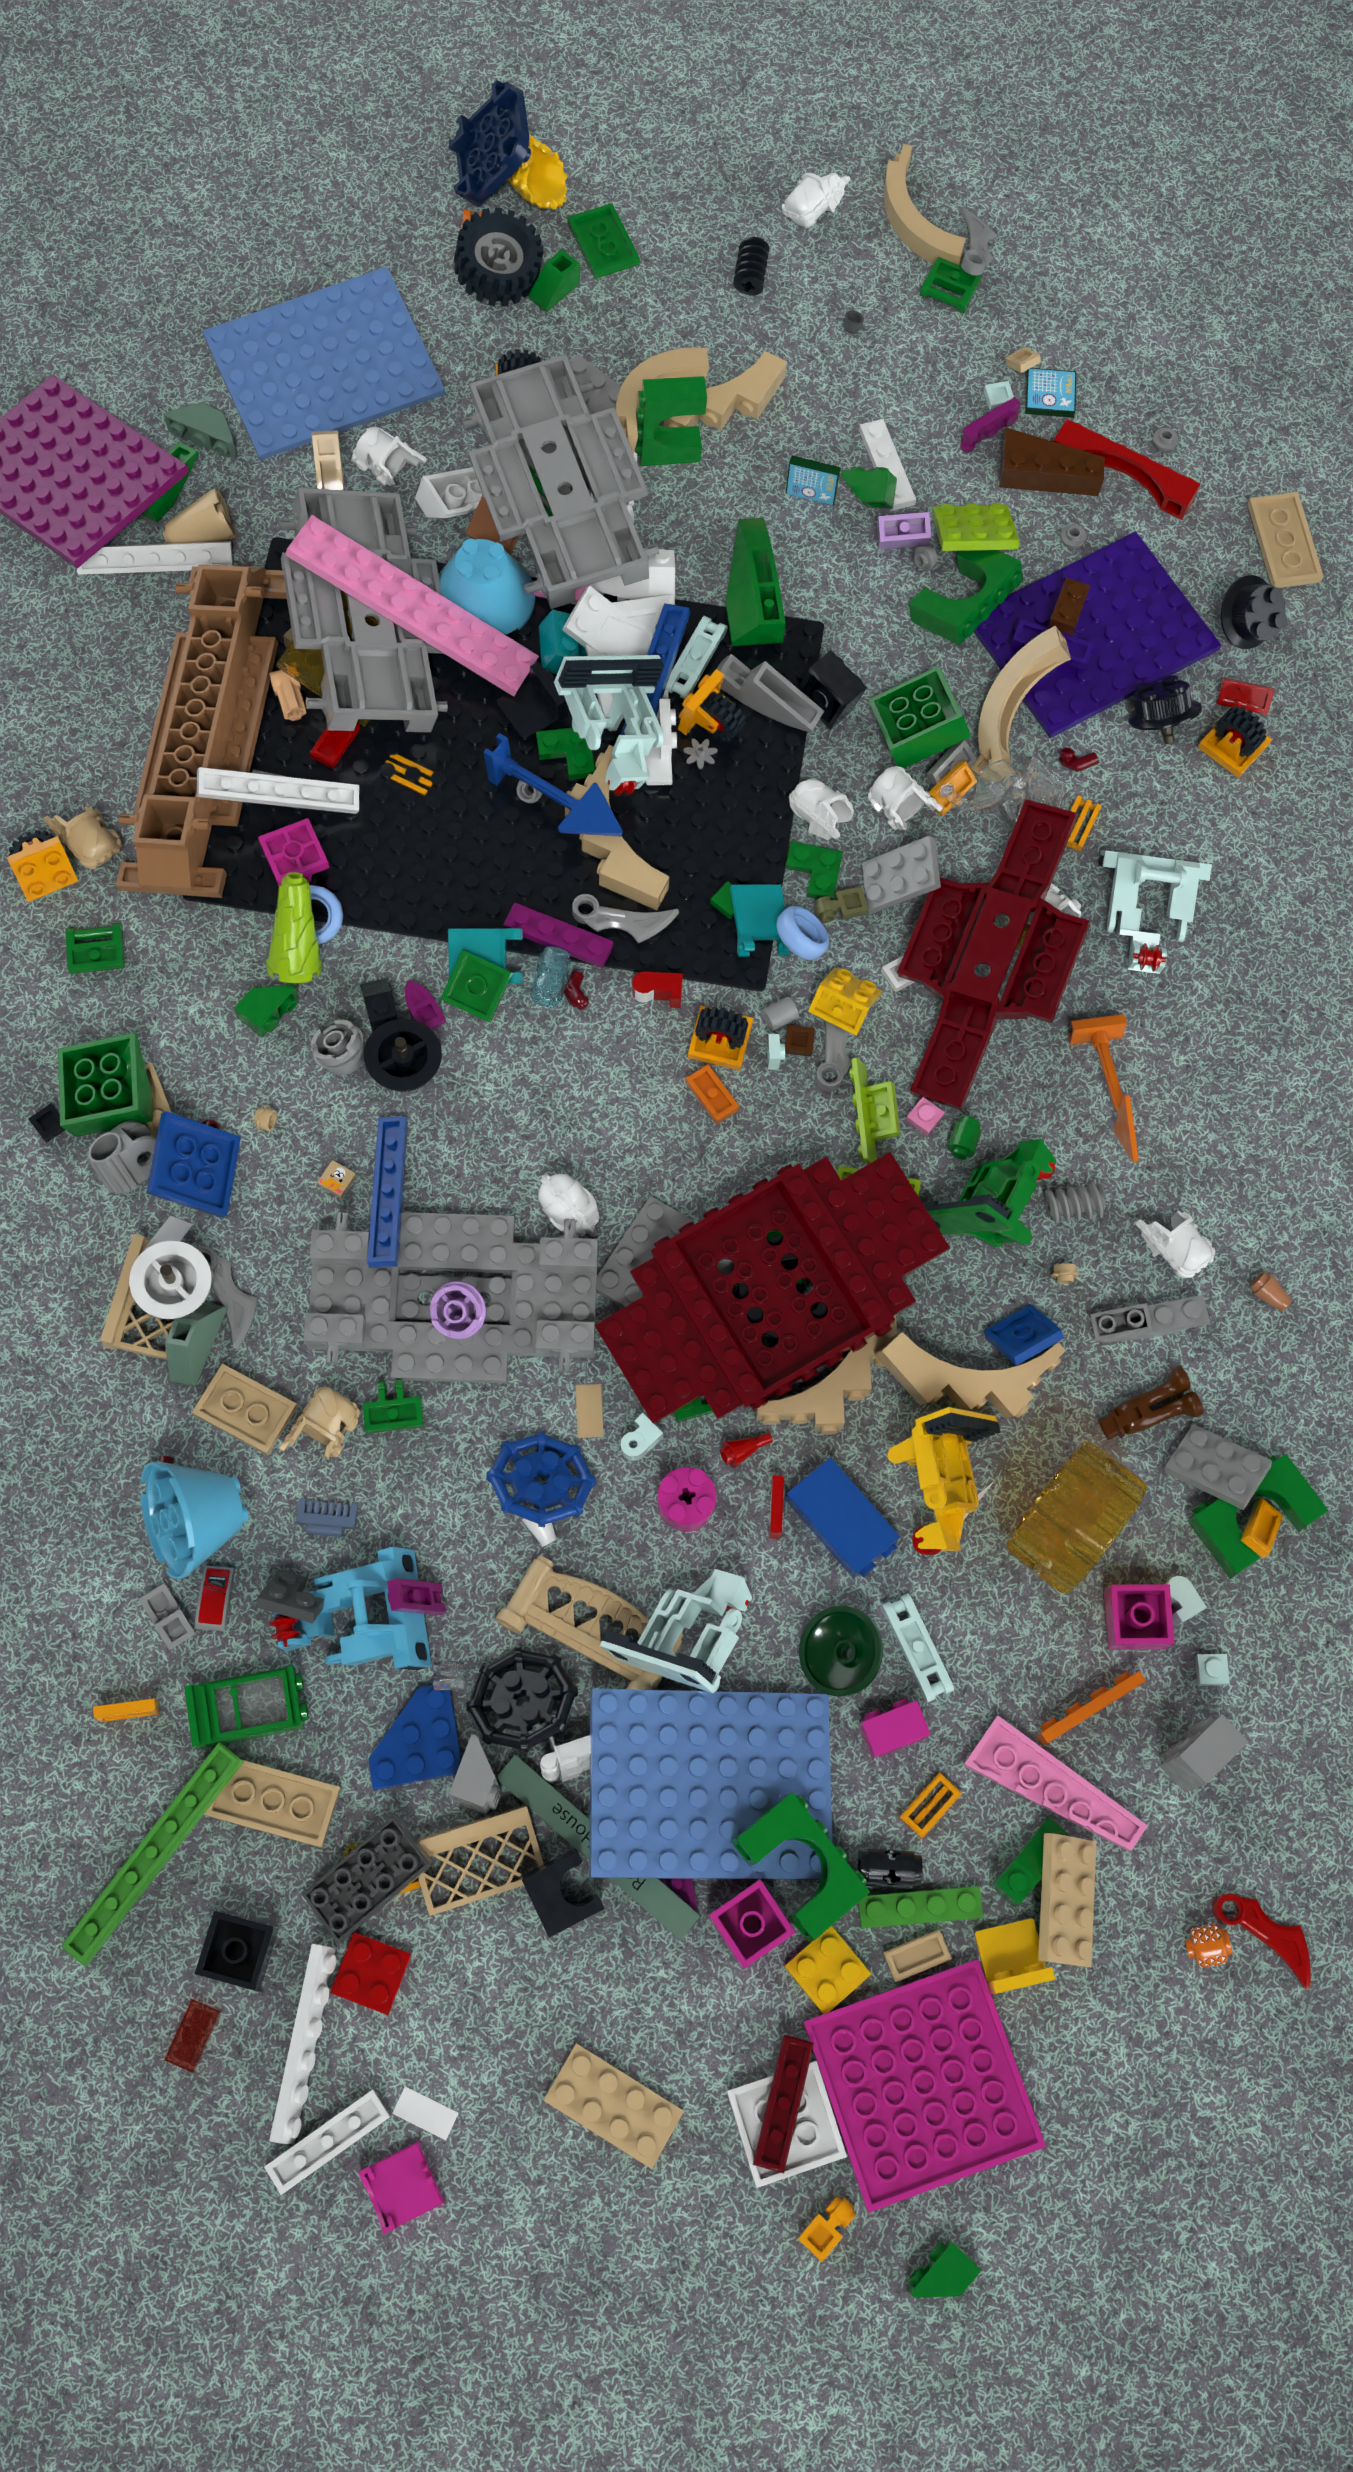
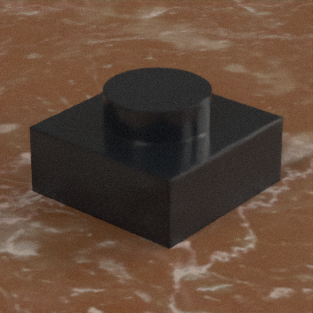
M52 1103L28 1118L45 1143L65 1131L60 1126V1113Z

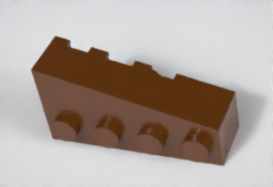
M1005 428L1001 444L999 487L1099 496L1104 480L1105 457Z

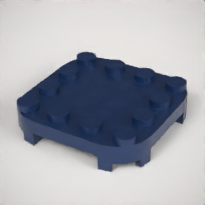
M497 80L492 83L493 95L469 119L463 115L457 119L456 123L459 124L455 138L449 140V149L456 152L460 180L453 187L454 191L463 199L478 207L514 174L522 162L526 163L531 156V149L528 148L529 130L524 92L509 82L502 83Z

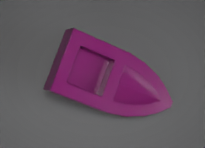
M408 980L405 986V999L412 1019L427 1025L431 1030L445 1024L446 1019L429 991L422 985Z

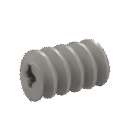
M1102 1183L1099 1184L1098 1189L1094 1184L1088 1185L1087 1190L1083 1185L1078 1186L1076 1192L1072 1187H1067L1065 1193L1061 1188L1055 1189L1054 1194L1050 1189L1045 1190L1044 1204L1048 1218H1053L1055 1224H1059L1060 1215L1064 1216L1066 1223L1070 1222L1071 1214L1075 1215L1077 1221H1081L1082 1213L1086 1214L1088 1220H1092L1094 1211L1097 1212L1099 1219H1102L1106 1208L1105 1191Z

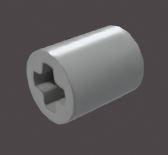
M785 997L761 1010L762 1018L770 1031H774L799 1018L797 1007L790 997Z

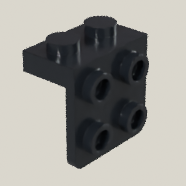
M539 662L530 666V681L523 684L514 697L507 693L497 700V706L522 740H527L536 735V732L543 731L567 718L566 699L564 695L558 694L552 673L549 669H544Z

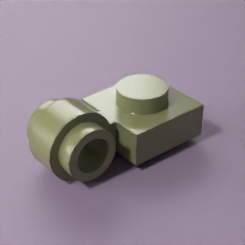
M861 886L836 891L835 900H831L829 896L821 897L815 901L816 905L814 906L816 916L822 923L835 920L837 912L840 913L841 919L844 920L867 915L869 911Z

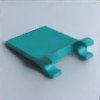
M731 885L730 892L738 936V956H750L749 951L755 950L753 940H777L778 956H789L790 950L782 942L776 928L777 917L785 910L781 885Z
M448 929L449 978L462 949L506 969V940H523V929ZM512 972L513 975L509 983H523V973Z

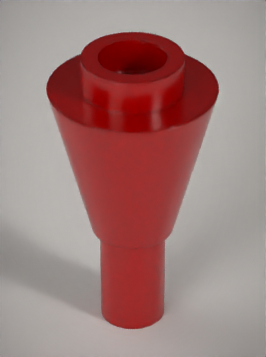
M766 1432L755 1438L724 1441L722 1449H720L721 1458L726 1465L730 1464L732 1468H736L755 1453L758 1448L772 1443L773 1438L769 1432Z

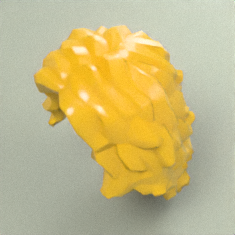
M529 135L528 148L531 149V156L526 163L522 162L520 167L507 181L531 205H537L538 209L551 208L555 210L557 206L562 207L563 203L567 201L566 191L568 188L565 185L567 174L564 173L563 162L559 159L557 152H552L541 141Z

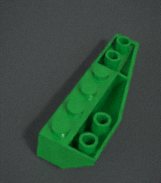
M764 518L738 520L726 597V612L732 646L783 643L785 616L775 559Z

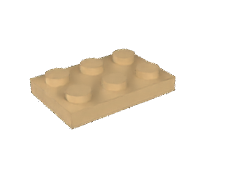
M221 1364L192 1411V1414L268 1456L298 1408V1405L234 1369Z

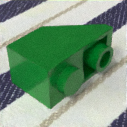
M561 249L544 264L529 293V299L545 312H548L580 284V263Z
M851 467V470L841 471L842 478L869 508H893L897 478L888 468L875 467L874 471H866V469L861 467Z
M292 985L252 988L234 1007V1010L241 1022L263 1037L267 1032L271 1033L276 1029L279 1019L285 1013H290L294 1010L299 998L296 988Z
M947 2240L945 2244L940 2241L930 2252L929 2257L932 2260L924 2269L918 2267L909 2277L907 2282L910 2286L906 2291L914 2298L961 2296L982 2270L952 2241Z

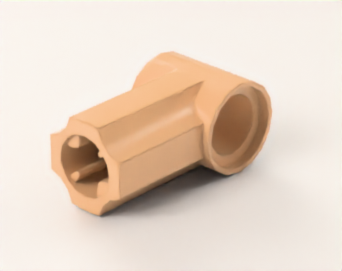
M295 666L270 672L274 694L278 696L284 718L291 721L301 719L306 714V707L301 696V686Z

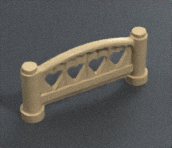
M539 1555L537 1559H534L506 1608L500 1609L495 1620L506 1629L517 1634H521L526 1624L532 1626L631 1681L627 1689L656 1690L663 1676L618 1662L600 1647L599 1620L602 1616H610L613 1622L618 1621L622 1623L623 1630L619 1634L625 1635L628 1630H635L638 1636L642 1635L650 1619L617 1594L584 1579L554 1572L552 1570L553 1562ZM551 1587H557L561 1593H568L571 1596L570 1603L549 1613L548 1590ZM582 1601L586 1604L587 1608L593 1607L597 1610L595 1618L575 1628L573 1606L576 1602ZM682 1633L672 1648L675 1654L682 1643Z

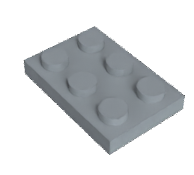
M930 835L862 862L866 903L870 913L882 911L941 888L936 842Z
M1193 1424L1166 1464L1165 1473L1244 1510L1272 1467V1460Z

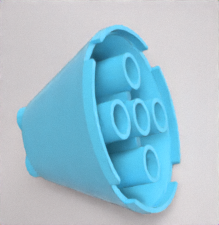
M467 539L439 573L442 596L505 635L516 629L520 630L527 623L533 612L535 594L526 595L523 585L533 581L527 570L506 552L500 543L486 539Z
M160 1461L148 1463L144 1467L141 1482H146V1494L140 1495L143 1519L151 1546L158 1561H165L170 1570L166 1571L170 1577L177 1580L186 1578L241 1530L243 1523L248 1522L247 1508L245 1505H242L239 1496L241 1491L239 1480L235 1476L229 1477L225 1474Z

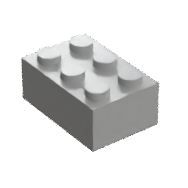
M1223 1714L1214 1719L1208 1716L1198 1724L1195 1723L1183 1734L1184 1741L1181 1740L1179 1743L1172 1745L1162 1755L1165 1761L1160 1767L1184 1793L1206 1785L1249 1741Z

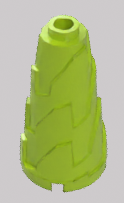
M298 872L287 873L286 877L282 878L281 885H279L269 956L266 959L267 974L273 978L274 973L279 975V981L285 983L313 981L314 973H316L318 978L322 972V961H320L311 906L310 885L303 878V875Z

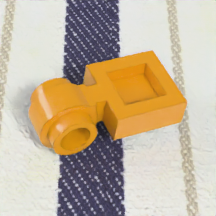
M836 2195L825 2209L829 2213V2219H824L818 2213L797 2239L823 2262L843 2237L835 2227L841 2225L845 2229L857 2213L853 2210L854 2205L845 2197L841 2199Z

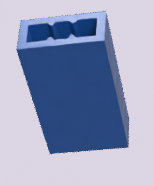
M831 1457L786 1494L785 1501L853 1579L859 1574L864 1578L876 1567L873 1563L881 1555L886 1559L898 1548L895 1543L900 1538L899 1534Z

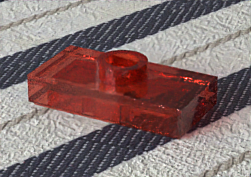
M191 1999L164 2061L194 2073L222 2011Z

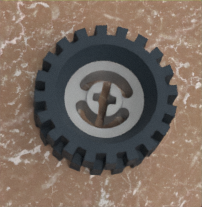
M489 208L482 209L481 216L475 212L471 215L470 221L466 219L462 229L459 231L454 255L455 274H459V284L463 285L466 283L465 291L469 295L475 292L477 294L476 300L482 302L483 298L489 299L488 305L495 306L496 301H501V307L508 306L511 299L516 304L520 302L521 295L524 298L529 295L538 278L544 252L543 246H540L542 239L540 234L535 235L536 228L534 225L530 224L527 227V219L522 215L519 219L515 218V212L512 210H508V215L502 214V208H495L494 213H490Z

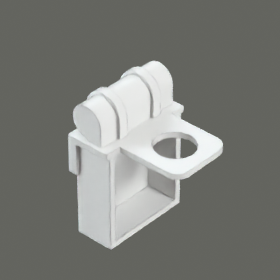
M590 1735L559 1746L555 1745L553 1736L548 1738L552 1753L544 1755L541 1759L540 1768L543 1779L552 1784L558 1780L560 1774L562 1782L579 1777V1774L590 1769Z

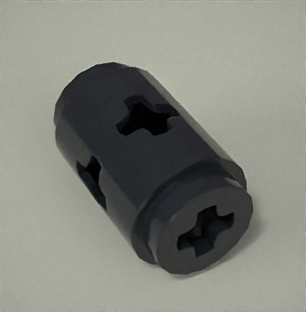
M868 1848L866 1852H859L857 1870L866 1879V1886L913 1889V1886H920L922 1882V1856L915 1855L914 1851ZM887 1854H892V1858H895V1860L889 1859ZM890 1877L892 1884L888 1883L884 1878Z

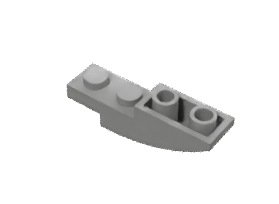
M1204 1295L1147 1306V1303L1090 1314L1096 1343L1165 1336L1181 1333L1183 1329L1210 1324Z

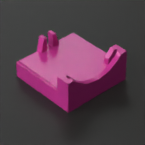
M308 818L258 837L261 850L268 861L278 886L281 885V880L286 877L287 873H301L303 878H307V881L310 882L312 874L329 868L327 858Z
M419 2141L358 2172L372 2201L383 2234L445 2203Z

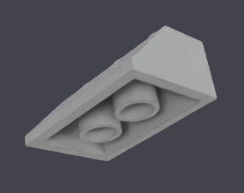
M471 1734L449 1796L455 1804L489 1815L491 1809L496 1811L502 1793L478 1737Z

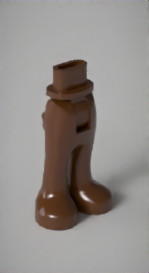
M1180 1365L1174 1367L1169 1372L1165 1383L1124 1401L1114 1410H1109L1108 1415L1098 1419L1107 1440L1116 1436L1123 1438L1125 1434L1144 1431L1178 1415L1190 1417L1203 1415V1405L1198 1395L1193 1391L1154 1410L1150 1409V1406L1190 1389V1380L1183 1367Z

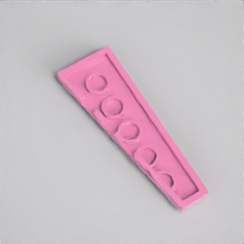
M996 1716L963 1764L966 1768L1129 1852L1132 1851L1148 1827L1147 1824L1000 1716Z

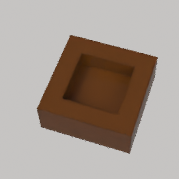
M788 1025L785 1054L811 1057L815 1028Z

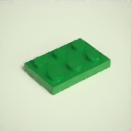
M613 203L567 217L568 226L594 279L640 265V257Z

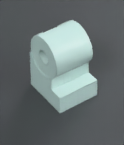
M644 1413L635 1420V1426L638 1429L625 1434L621 1440L622 1454L630 1461L640 1460L663 1439L662 1431Z
M1175 1576L1165 1583L1170 1584L1171 1605L1176 1609V1612L1172 1614V1618L1176 1626L1207 1608L1187 1578Z

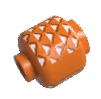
M1218 1924L1194 1927L1190 1931V1940H1185L1188 1958H1195L1197 1965L1201 1968L1225 1964L1228 1961V1955L1233 1954L1228 1931L1222 1930Z

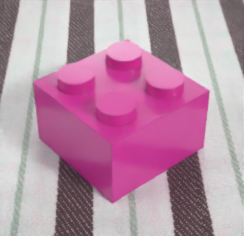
M1170 1584L1110 1585L1104 1591L1108 1650L1168 1649L1175 1644Z
M761 1879L708 1916L742 1970L796 1933Z

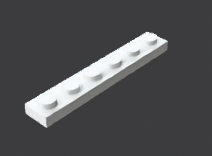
M231 541L103 546L77 569V574L189 571L192 569V566L198 567L199 564L233 565Z
M201 767L197 770V797L357 814L359 811V785Z
M317 1944L311 1945L269 2140L271 2142L295 2144V2140L301 2130L300 2116L303 2104L308 2097L307 2083L310 2071L315 2064L314 2050L316 2041L322 2032L321 2018L323 2008L329 1999L328 1985L330 1975L336 1966L335 1948Z

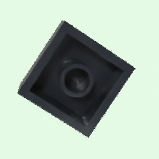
M830 650L809 668L798 689L824 710L820 720L831 730L852 712L867 687L845 665L844 661Z
M214 1911L194 1974L260 1992L279 1929Z

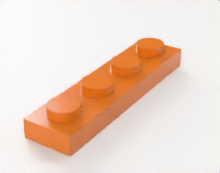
M1129 1671L1114 1679L1116 1686L1107 1691L1105 1686L1090 1694L1091 1702L1082 1706L1079 1701L1065 1710L1067 1717L1059 1722L1054 1717L1042 1724L1040 1728L1043 1732L1036 1736L1042 1747L1146 1682L1142 1673L1138 1671L1131 1675Z

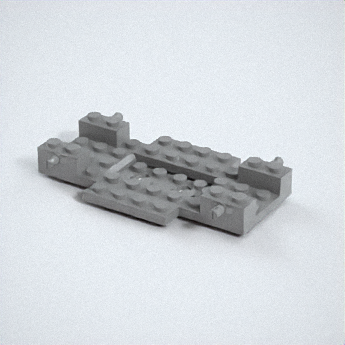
M565 354L469 383L475 415L461 419L463 428L465 430L479 425L485 434L487 442L491 443L489 446L468 452L469 459L500 541L523 534L527 537L533 553L538 580L523 584L526 595L541 590L547 597L550 608L553 609L575 602L574 590L620 575L624 586L649 579L647 557L659 554V548L657 543L646 547L642 546L625 504L626 502L648 496V490L615 408L613 407L594 414L589 413L582 393L594 390L592 380L589 379L577 383ZM563 426H566L595 503L592 502ZM520 439H523L526 449L529 452L534 470L537 473L542 491L545 494L553 516L548 517L521 449ZM546 444H553L557 447L553 453H545L542 450V447ZM563 485H569L573 490L568 495H562L558 492V489Z
M298 488L292 507L294 519H278L279 530H294L297 536L311 515L442 595L436 560L413 559L410 556L407 536L415 537L417 529L416 525H405L399 493ZM283 552L281 564L294 648L321 650L325 672L320 684L322 698L307 697L306 708L322 709L326 716L328 730L354 731L358 719L404 720L405 732H431L438 717V712H447L448 710L447 701H436L428 659V653L442 652L344 592L347 597L348 616L350 617L352 627L351 637L354 640L350 641V637L347 634L340 589L287 557L286 553ZM365 617H375V619L378 620L379 625H368L365 621Z
M341 1212L336 1213V1229L312 1230L311 1291L309 1313H305L303 1341L307 1349L327 1350L326 1364H338L339 1350L392 1352V1380L507 1384L508 1356L559 1357L558 1371L563 1372V1361H565V1372L570 1371V1358H594L598 1239H582L575 1236L576 1220L571 1219V1230H569V1219L564 1220V1236L558 1238L541 1237L540 1244L514 1243V1216L402 1212L398 1266L369 1268L367 1264L369 1232L347 1229L348 1213L343 1212V1216ZM427 1270L507 1273V1275H512V1279L501 1277L399 1275V1271ZM464 1282L473 1286L479 1293L488 1294L491 1298L490 1304L486 1307L484 1323L509 1325L483 1324L474 1335L464 1339H454L441 1334L434 1327L433 1323L396 1322V1320L431 1321L430 1305L423 1306L418 1302L420 1293L428 1291L434 1295L441 1286L447 1283Z

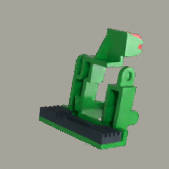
M1042 1139L1019 1142L1017 1148L1000 1161L983 1163L982 1167L974 1169L957 1202L938 1204L937 1201L922 1203L942 1235H970L988 1243L992 1247H1001L1006 1243L1029 1244L1032 1239L1031 1231L1018 1219L1037 1187L1036 1180L1052 1177L1055 1171L1056 1159Z

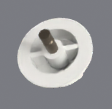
M164 1241L144 1250L135 1260L129 1277L130 1291L137 1305L146 1313L161 1319L181 1318L194 1312L207 1298L212 1282L210 1266L204 1255L192 1245L180 1241Z

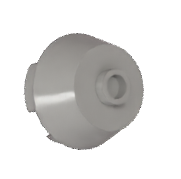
M334 1020L335 1025L328 1027L324 1031L320 1028L314 1034L311 1040L313 1058L319 1066L336 1075H348L356 1071L364 1062L365 1045L363 1033L350 1021Z

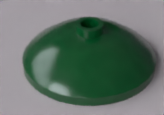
M849 1606L830 1607L815 1615L804 1629L799 1645L800 1665L807 1680L820 1692L836 1697L851 1696L865 1689L876 1677L883 1658V1642L878 1627L867 1614ZM849 1648L852 1649V1656L850 1658L846 1655Z

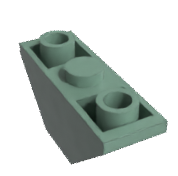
M197 403L165 413L164 418L167 429L173 436L188 439L198 447H207L222 457L236 458L234 441L222 411L203 403Z
M202 1303L194 1312L174 1320L165 1341L171 1382L196 1387L226 1314V1307Z

